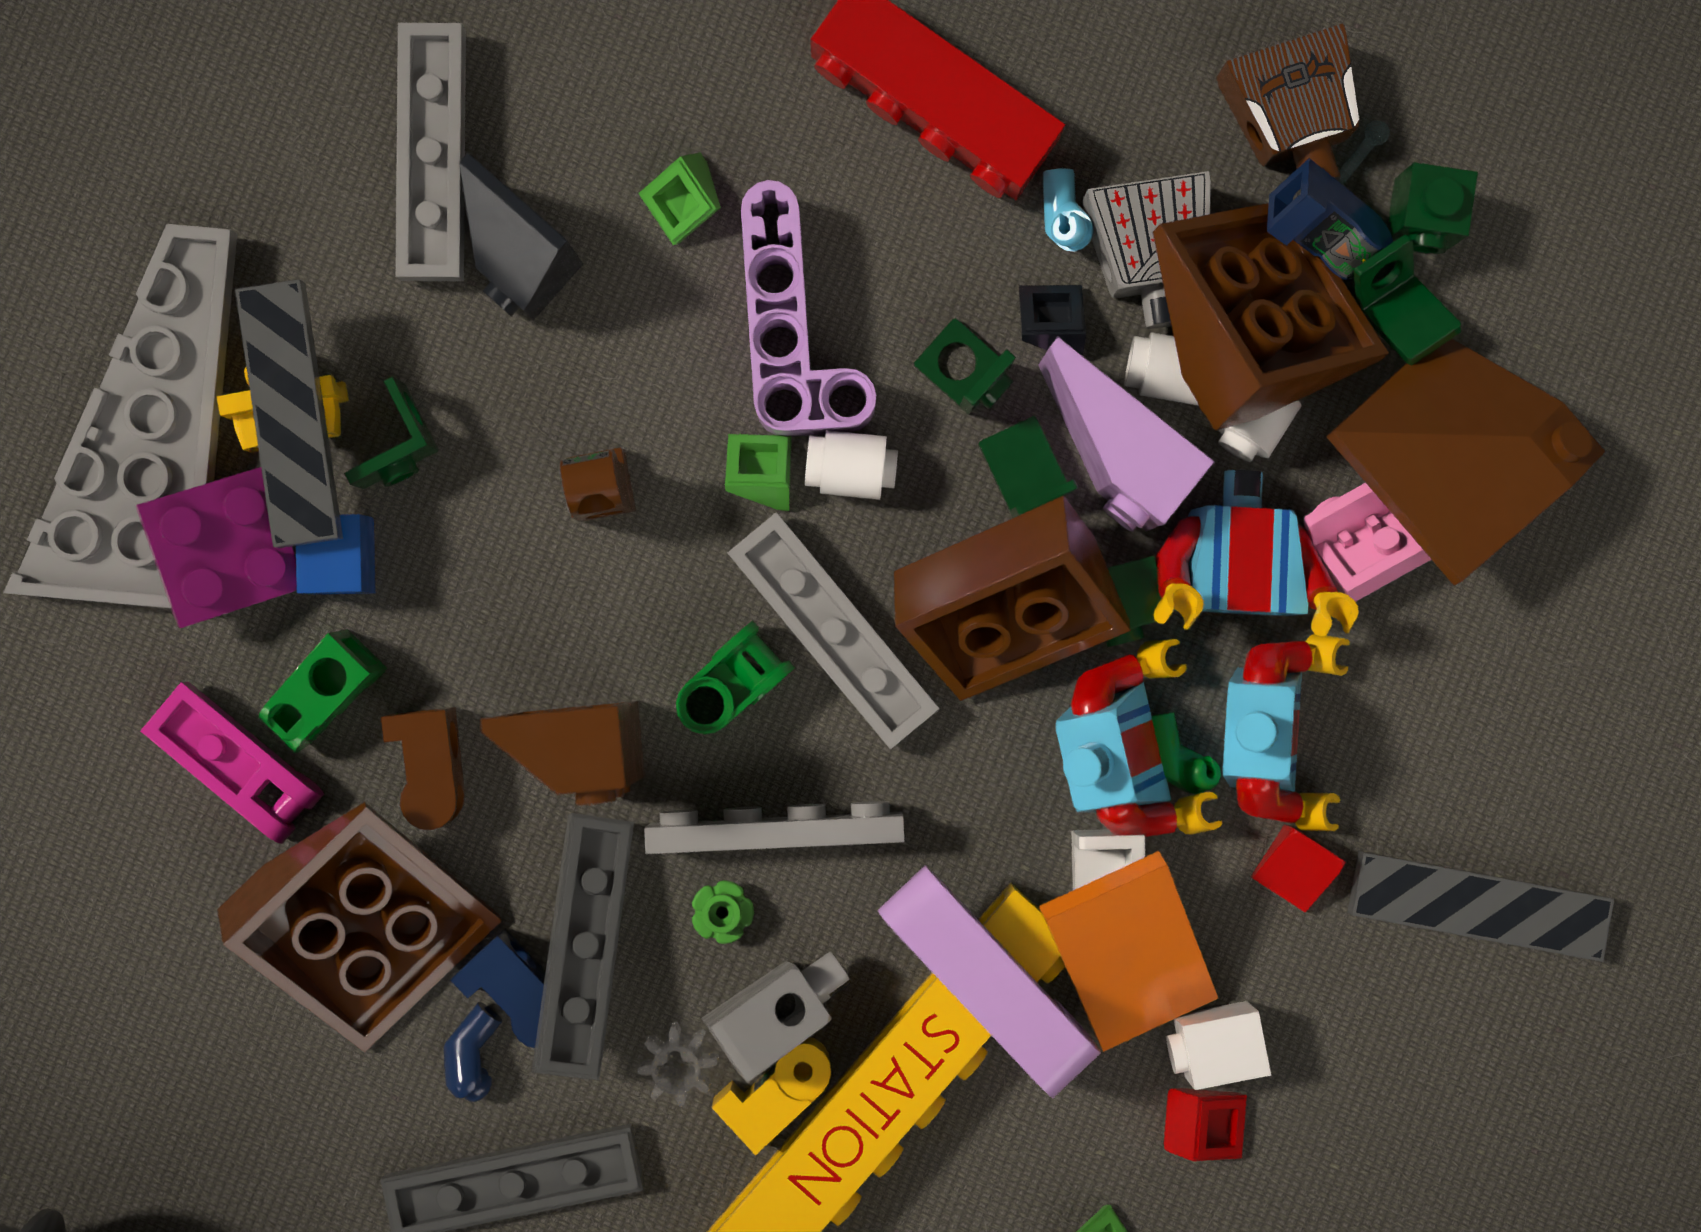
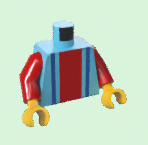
M1224 471L1223 506L1211 505L1192 509L1187 518L1177 523L1156 555L1158 589L1162 599L1155 608L1153 616L1155 621L1161 624L1166 623L1173 611L1181 613L1184 618L1183 627L1188 630L1201 612L1294 616L1308 614L1309 606L1316 610L1311 621L1312 631L1315 635L1327 636L1332 626L1331 617L1340 621L1345 633H1350L1359 611L1354 599L1347 594L1338 592L1305 528L1298 525L1295 512L1285 509L1262 508L1263 472Z
M1312 634L1306 642L1291 641L1259 644L1247 653L1244 668L1237 667L1231 677L1227 694L1223 777L1230 787L1236 788L1238 805L1248 815L1295 823L1300 830L1336 831L1338 829V824H1330L1327 820L1326 808L1328 803H1340V797L1335 793L1299 794L1295 792L1302 672L1308 670L1339 676L1346 674L1348 666L1336 664L1335 658L1337 650L1341 645H1350L1348 639Z
M1177 639L1146 641L1140 646L1137 658L1129 654L1084 672L1076 682L1071 707L1056 720V733L1063 759V771L1068 780L1076 811L1096 812L1097 819L1114 835L1143 834L1145 837L1174 833L1177 827L1183 833L1192 835L1215 830L1222 825V821L1207 822L1201 813L1202 802L1218 799V796L1213 792H1203L1180 798L1174 807L1168 802L1171 800V796L1163 771L1143 676L1150 679L1173 678L1185 673L1187 669L1186 664L1167 665L1165 660L1168 648L1180 644V641Z

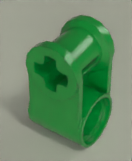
M754 620L724 644L711 657L712 660L692 677L678 693L676 701L677 715L682 724L692 732L710 734L725 728L750 704L754 706L796 668L790 660L782 662L757 634L760 627ZM744 651L748 652L765 671L763 675H760L742 655ZM710 687L720 692L724 700V710L717 721L705 725L692 719L688 711V701L694 691L699 688Z

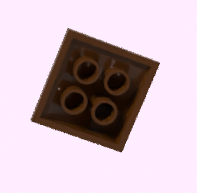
M1269 203L1161 223L1153 231L1182 378L1215 431L1260 419L1381 361L1389 354L1342 279L1335 275L1319 256L1312 255L1294 240L1286 246L1267 232Z
M1450 339L1412 366L1405 363L1326 436L1454 586L1466 579L1567 492L1606 452L1564 402L1454 339Z
M365 802L265 863L217 909L222 941L225 947L364 1053L502 921L497 912Z

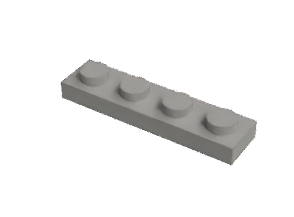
M398 23L395 277L400 281H464L465 196L459 162L465 156L466 29L462 23Z
M777 512L727 552L890 750L939 710V707Z
M889 801L851 803V814L826 815L825 804L787 806L788 817L762 818V807H735L723 809L724 820L698 821V810H670L659 812L660 823H650L644 828L645 854L904 842L902 811L890 812Z

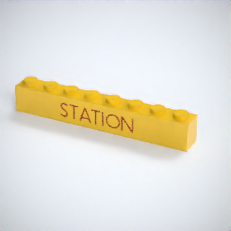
M1009 883L978 920L1036 982L1042 979L1048 984L1058 976L1065 965L1040 908L1014 885ZM932 972L707 1232H821L830 1221L836 1226L841 1225L860 1202L862 1196L857 1190L872 1172L880 1178L898 1160L904 1149L898 1142L914 1124L923 1129L939 1113L946 1101L940 1095L956 1076L964 1081L979 1067L988 1053L983 1045L990 1038L991 1034Z

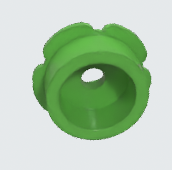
M722 880L716 886L706 885L696 893L692 902V907L695 909L692 923L695 930L703 938H715L720 944L732 943L742 937L745 927L751 925L754 917L753 903L749 898H745L744 890L740 885L732 881ZM720 906L726 907L728 916L719 918L716 914V909Z

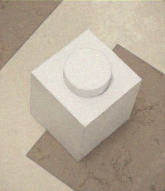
M1248 1001L1192 1011L1173 1019L1176 1034L1166 1036L1171 1065L1175 1074L1184 1072L1185 1078L1194 1090L1271 1075L1259 1011Z

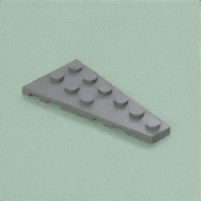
M166 224L136 292L138 297L137 304L123 335L118 333L109 353V356L113 357L99 389L95 387L54 477L57 484L41 519L36 518L27 538V541L31 542L18 572H12L3 593L171 608L135 505L214 481L220 413L216 396H222L237 245V234L232 230Z

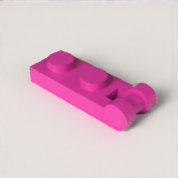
M181 682L140 731L259 831L279 844H283L295 830L292 822L304 808L311 810L324 795L317 784L287 764L190 682ZM270 781L284 792L273 807L267 805L258 797Z

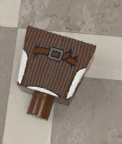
M1342 23L1226 61L1216 80L1259 163L1265 167L1293 158L1298 169L1310 158L1333 178L1338 180L1341 175L1331 146L1347 140L1359 128L1358 108L1344 24Z

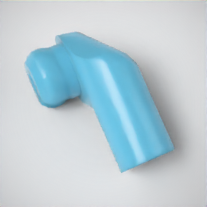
M1061 168L1044 171L1045 232L1060 248L1071 252L1081 250L1090 243L1093 237L1094 226L1089 215L1076 203L1074 170Z

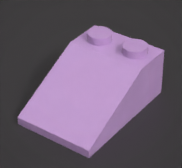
M1058 337L1038 366L1096 491L1108 500L1103 510L1116 522L1132 532L1136 527L1148 531L1165 524L1214 461Z

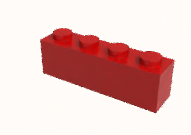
M838 0L810 39L811 57L817 61L814 68L820 75L839 88L845 89L849 83L868 96L866 104L876 115L892 125H897L900 120L905 122L921 134L918 141L926 150L946 162L952 156L973 170L970 174L972 181L994 197L1001 198L1006 193L1014 200H1017L1060 140L1066 125L889 0Z

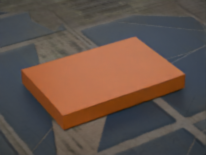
M1159 851L1039 906L1103 1052L1218 999L1170 870Z

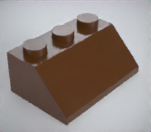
M1064 496L894 571L895 627L960 701L1131 631L1130 621L1096 539Z
M638 701L516 712L480 719L481 731L486 737L556 795L575 793L576 805L617 801L616 798L623 797L624 793L630 792L631 784L645 776Z

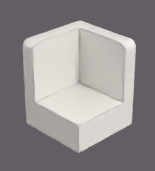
M1071 830L1073 890L1144 858L1145 835H1114L1109 830Z

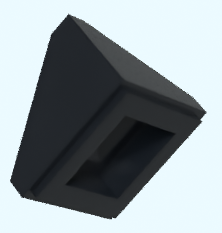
M1082 285L1019 286L1022 341L1048 351L1050 346L1059 337L1083 357L1086 326Z

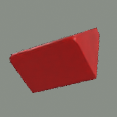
M1284 824L1251 875V878L1303 912H1306L1339 875L1347 862L1298 830Z
M1169 1089L1164 1149L1169 1153L1191 1161L1242 1158L1247 1095L1237 1092L1201 1089Z

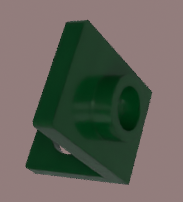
M1407 234L1401 236L1354 269L1356 303L1371 326L1408 365H1414L1461 333V322L1414 275L1413 240ZM1397 260L1394 268L1385 278L1372 284L1375 275L1381 268Z
M953 318L916 359L914 367L969 415L980 402L987 409H990L1012 385L1014 380L1006 373L1014 363L1016 356L1006 349L999 357L959 320ZM952 344H962L968 347L975 357L974 371L970 376L962 380L949 379L941 372L938 365L941 351Z
M393 376L384 380V383L412 438L344 473L350 485L365 489L379 481H382L385 487L400 483L419 472L416 462L439 451L407 386Z
M1035 416L985 438L978 443L1012 518L1059 497L1066 496L1078 489L1074 479L1069 482L1066 481Z

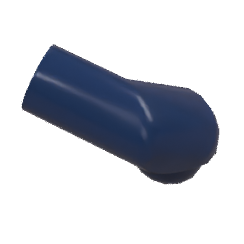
M482 1002L476 1004L448 1038L443 1048L445 1084L456 1098H465L470 1102H477L483 1099L491 1089L492 1078L485 1068H481L480 1049L503 1022L502 1018L491 1007Z

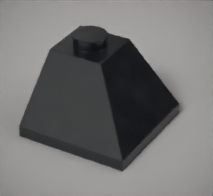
M467 153L459 162L475 265L482 275L490 281L483 292L511 317L520 308L534 320L583 266V263L562 235Z

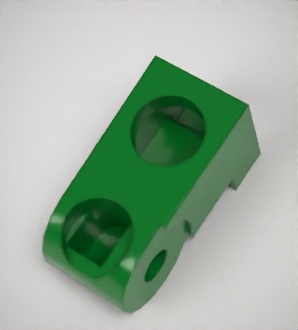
M348 629L327 633L264 705L259 713V718L295 753H298L314 741L328 727L336 715H340L365 688L370 687L388 668Z

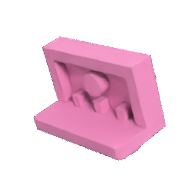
M1366 483L1341 497H1331L1323 501L1312 513L1304 518L1305 530L1325 564L1335 586L1340 592L1349 595L1355 602L1431 560Z

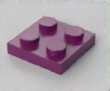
M261 467L135 505L178 628L193 625L297 591L296 557L293 548L273 547Z

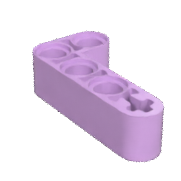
M766 180L756 183L747 191L742 199L741 219L753 397L758 419L767 431L781 436L824 435L826 430L849 433L861 430L872 419L876 405L874 384L867 375L858 370L846 368L811 371L801 222L797 198L788 186L779 181ZM765 204H777L779 213L783 214L778 216L777 220L780 245H767L765 223L763 218L759 217L764 215ZM790 244H793V247L791 248L786 247ZM777 264L788 268L793 274V281L783 292L768 293L758 285V277L767 266ZM785 327L793 331L797 336V346L788 356L772 357L762 348L763 338L771 329ZM845 385L854 386L864 394L866 405L856 416L842 417L836 414L830 407L829 399L833 391ZM783 389L795 392L802 400V409L799 414L792 420L785 422L771 418L766 412V405L770 396L776 391Z
M926 865L877 910L893 931L1050 1097L1054 1098L1101 1053L1094 1040L1076 1019L1056 999H1052Z

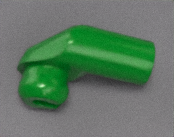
M1175 712L1151 715L1167 782L1190 794H1199L1215 788L1221 778L1219 764L1214 758L1210 756L1204 757L1180 743Z

